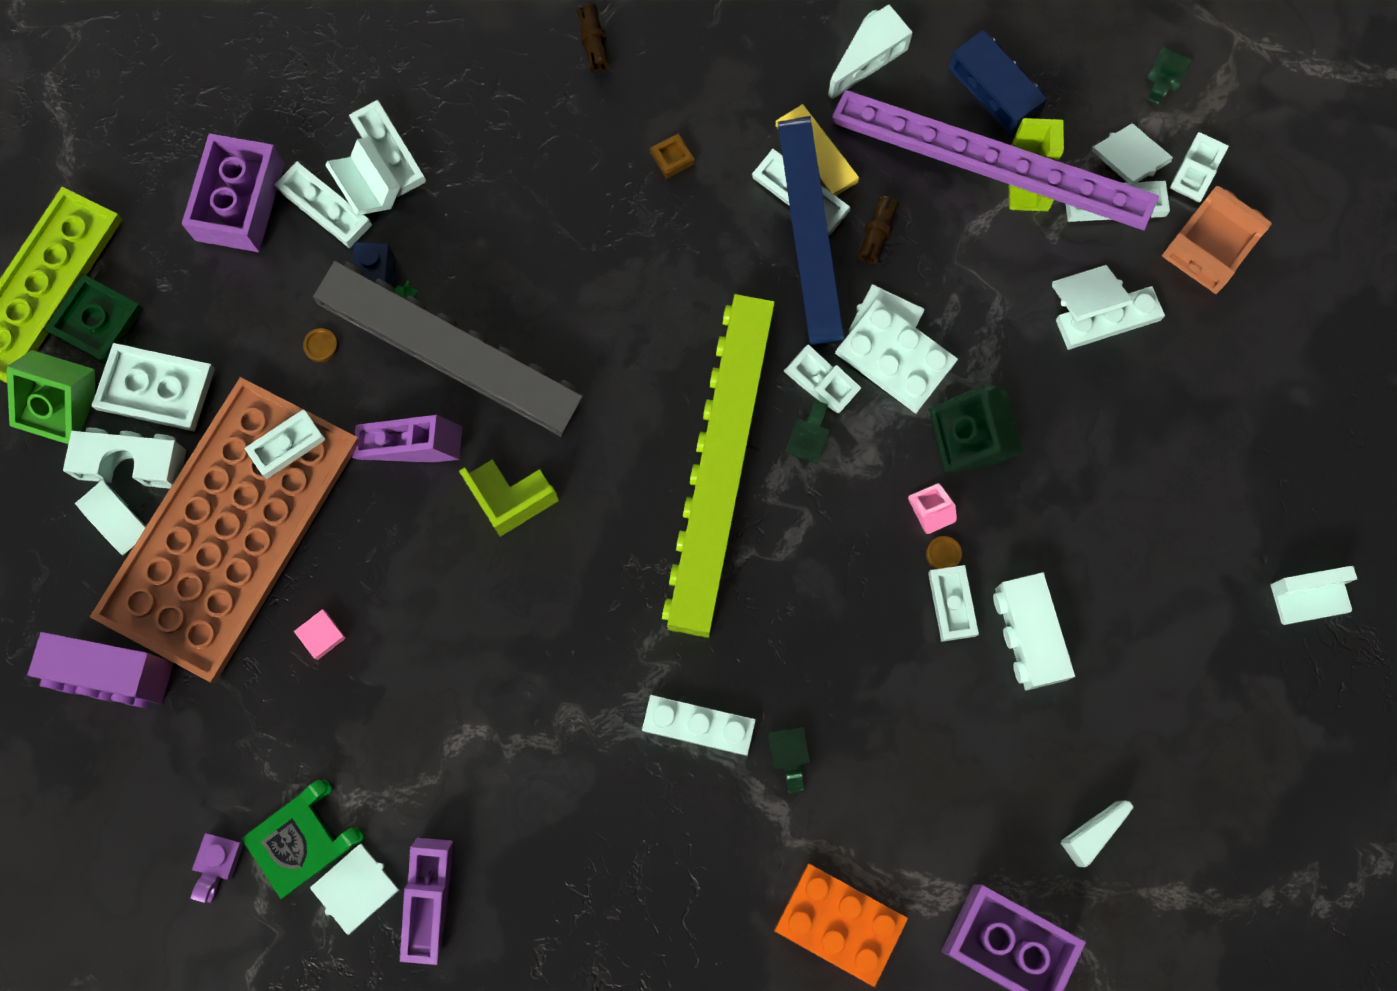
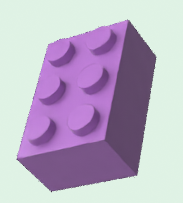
M215 134L208 135L182 221V225L195 241L254 252L260 251L277 192L274 184L281 178L285 164L274 145Z
M40 632L27 676L41 679L39 685L41 687L147 709L149 702L163 703L174 663L145 652Z
M974 884L941 952L1010 991H1064L1086 942L983 885Z

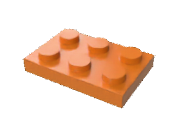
M808 863L774 931L875 987L908 918Z

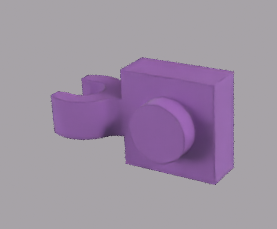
M204 834L192 869L201 872L202 875L194 886L191 899L204 903H213L220 879L232 880L244 843L211 834Z

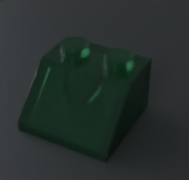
M984 384L928 409L944 473L993 465L1024 453L1007 388Z

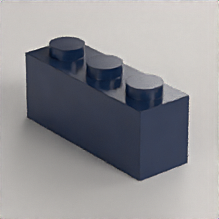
M984 30L953 52L948 69L1010 136L1017 133L1022 119H1036L1040 116L1047 101L1043 90L1039 85L1031 82L1023 73L1021 66L1016 61H1012L1002 50L999 42L991 38Z

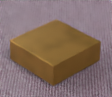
M679 133L650 148L652 157L666 179L695 164L694 157Z

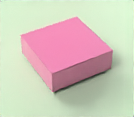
M323 609L294 631L316 660H319L346 639L328 613Z

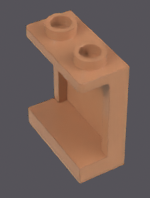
M1216 186L1169 245L1162 257L1217 294L1231 279L1235 270L1272 223L1260 211L1251 209L1238 200L1232 192Z

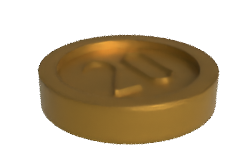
M318 328L306 335L303 349L311 360L326 362L337 353L338 341L331 331Z
M947 536L933 539L926 550L927 561L934 569L956 567L962 557V550L958 542Z

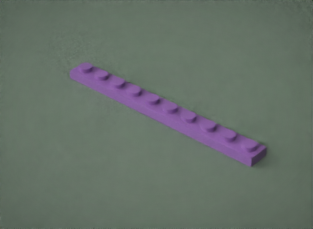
M848 90L844 91L832 116V121L835 125L1144 231L1159 199L1157 194Z

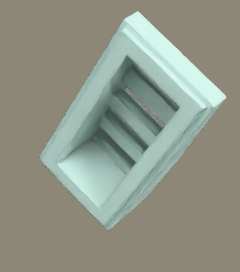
M1116 801L1061 840L1062 846L1076 866L1087 867L1090 865L1134 808L1130 801Z

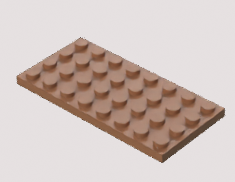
M240 377L93 610L90 618L206 681L216 684L355 452L360 439L306 411L326 440L266 479L262 476L244 448L303 409Z

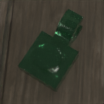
M1162 47L1147 79L1155 82L1147 100L1159 105L1168 88L1177 91L1192 59Z
M815 400L807 422L800 419L796 420L785 453L818 464L830 431L820 427L828 404Z
M804 727L769 732L767 736L773 770L784 769L788 794L803 792L804 785L800 766L810 764Z

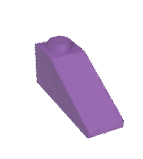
M438 415L356 425L355 436L360 439V442L352 458L358 460L431 463L459 460L463 427Z

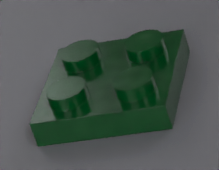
M83 274L45 330L106 364L113 343L120 344L144 308L137 302Z

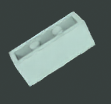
M1044 572L1002 582L995 588L996 593L993 595V600L998 614H1003L1006 628L1003 629L1004 639L1008 648H1013L1017 662H1014L1013 666L1017 681L1024 684L1026 691L1067 681L1075 677Z

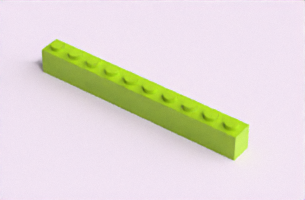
M734 294L732 306L726 305L722 325H727L728 329L726 337L719 336L716 356L722 357L720 368L713 367L710 388H715L713 400H706L703 419L709 420L706 432L700 431L696 452L702 453L700 465L693 464L690 484L695 485L693 498H686L683 518H689L686 531H679L676 551L682 552L680 564H673L670 574L669 585L675 586L673 598H666L663 608L662 619L668 620L667 627L671 631L710 637L775 301Z

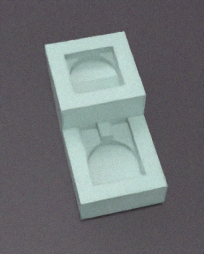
M1198 132L1174 177L1170 189L1200 203L1229 146Z
M809 344L801 350L784 370L802 388L837 413H840L861 389L839 366L832 367Z
M104 480L100 481L75 503L88 520L122 556L134 547L146 528V525L127 507L128 504Z

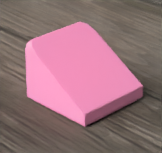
M939 483L908 496L909 502L927 534L956 522L955 504Z

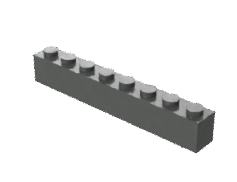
M336 261L332 263L313 296L317 305L560 437L562 436L582 399V396L577 393L579 389L565 380H560L558 383L548 378V372L534 363H530L527 366L517 361L518 355L505 347L500 346L498 350L486 344V337L474 330H469L468 333L455 327L457 322L445 314L438 313L437 316L425 310L426 305L411 296L404 299L394 293L395 288L385 281L377 279L373 282L363 276L364 271L354 264L346 262L342 265Z

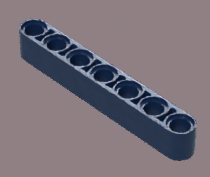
M811 116L778 121L810 345L844 340Z

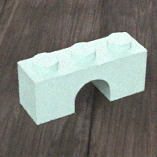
M89 427L86 428L85 432L71 431L63 471L77 480L97 482L104 480L107 483H111L116 466L125 459L133 458L134 470L132 478L144 486L170 489L183 469L186 449L178 444L174 437L169 435L155 434L154 438H143L141 434L131 431H120V435L108 434L105 430Z

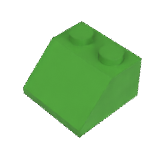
M34 350L7 366L9 426L69 444L71 431L82 430L95 397V369Z

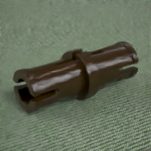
M588 3L582 5L584 12L582 7L577 9L582 27L580 37L582 45H585L590 70L601 72L604 71V67L606 69L610 67L604 43L606 41V34L600 26L597 6Z
M889 196L879 197L873 218L867 222L865 227L867 234L858 253V258L864 262L871 250L868 264L878 263L884 241L890 237L892 232L890 225L899 203L892 198L886 210L885 207Z

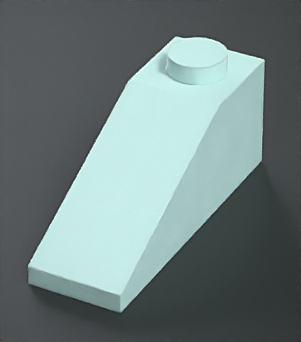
M890 5L879 11L874 10L864 18L831 77L828 93L831 99H834L908 50L913 32Z

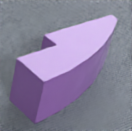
M416 838L410 847L408 884L404 889L400 962L437 965L439 962L449 893L453 841Z

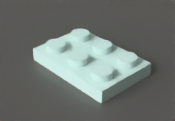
M879 300L873 303L835 353L914 413L920 410L958 360Z
M113 343L92 407L98 411L195 432L215 368L208 363Z

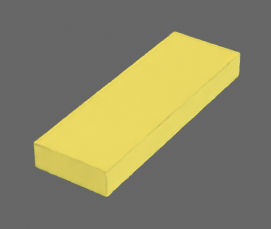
M802 104L776 120V127L778 128V121L811 116L820 183L832 194L838 196L857 184L859 177Z

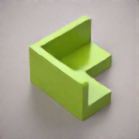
M1024 118L1011 146L1059 161L1064 151L1063 120ZM1009 184V208L1011 210L1049 211L1054 202V199Z
M493 459L471 473H468L465 467L459 470L500 537L559 501L556 491L552 485L550 486L540 469L511 487Z

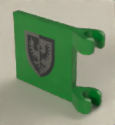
M316 780L299 796L241 838L280 899H284L364 839L363 833L356 827L347 829L334 840L311 805L332 792V787L327 780Z

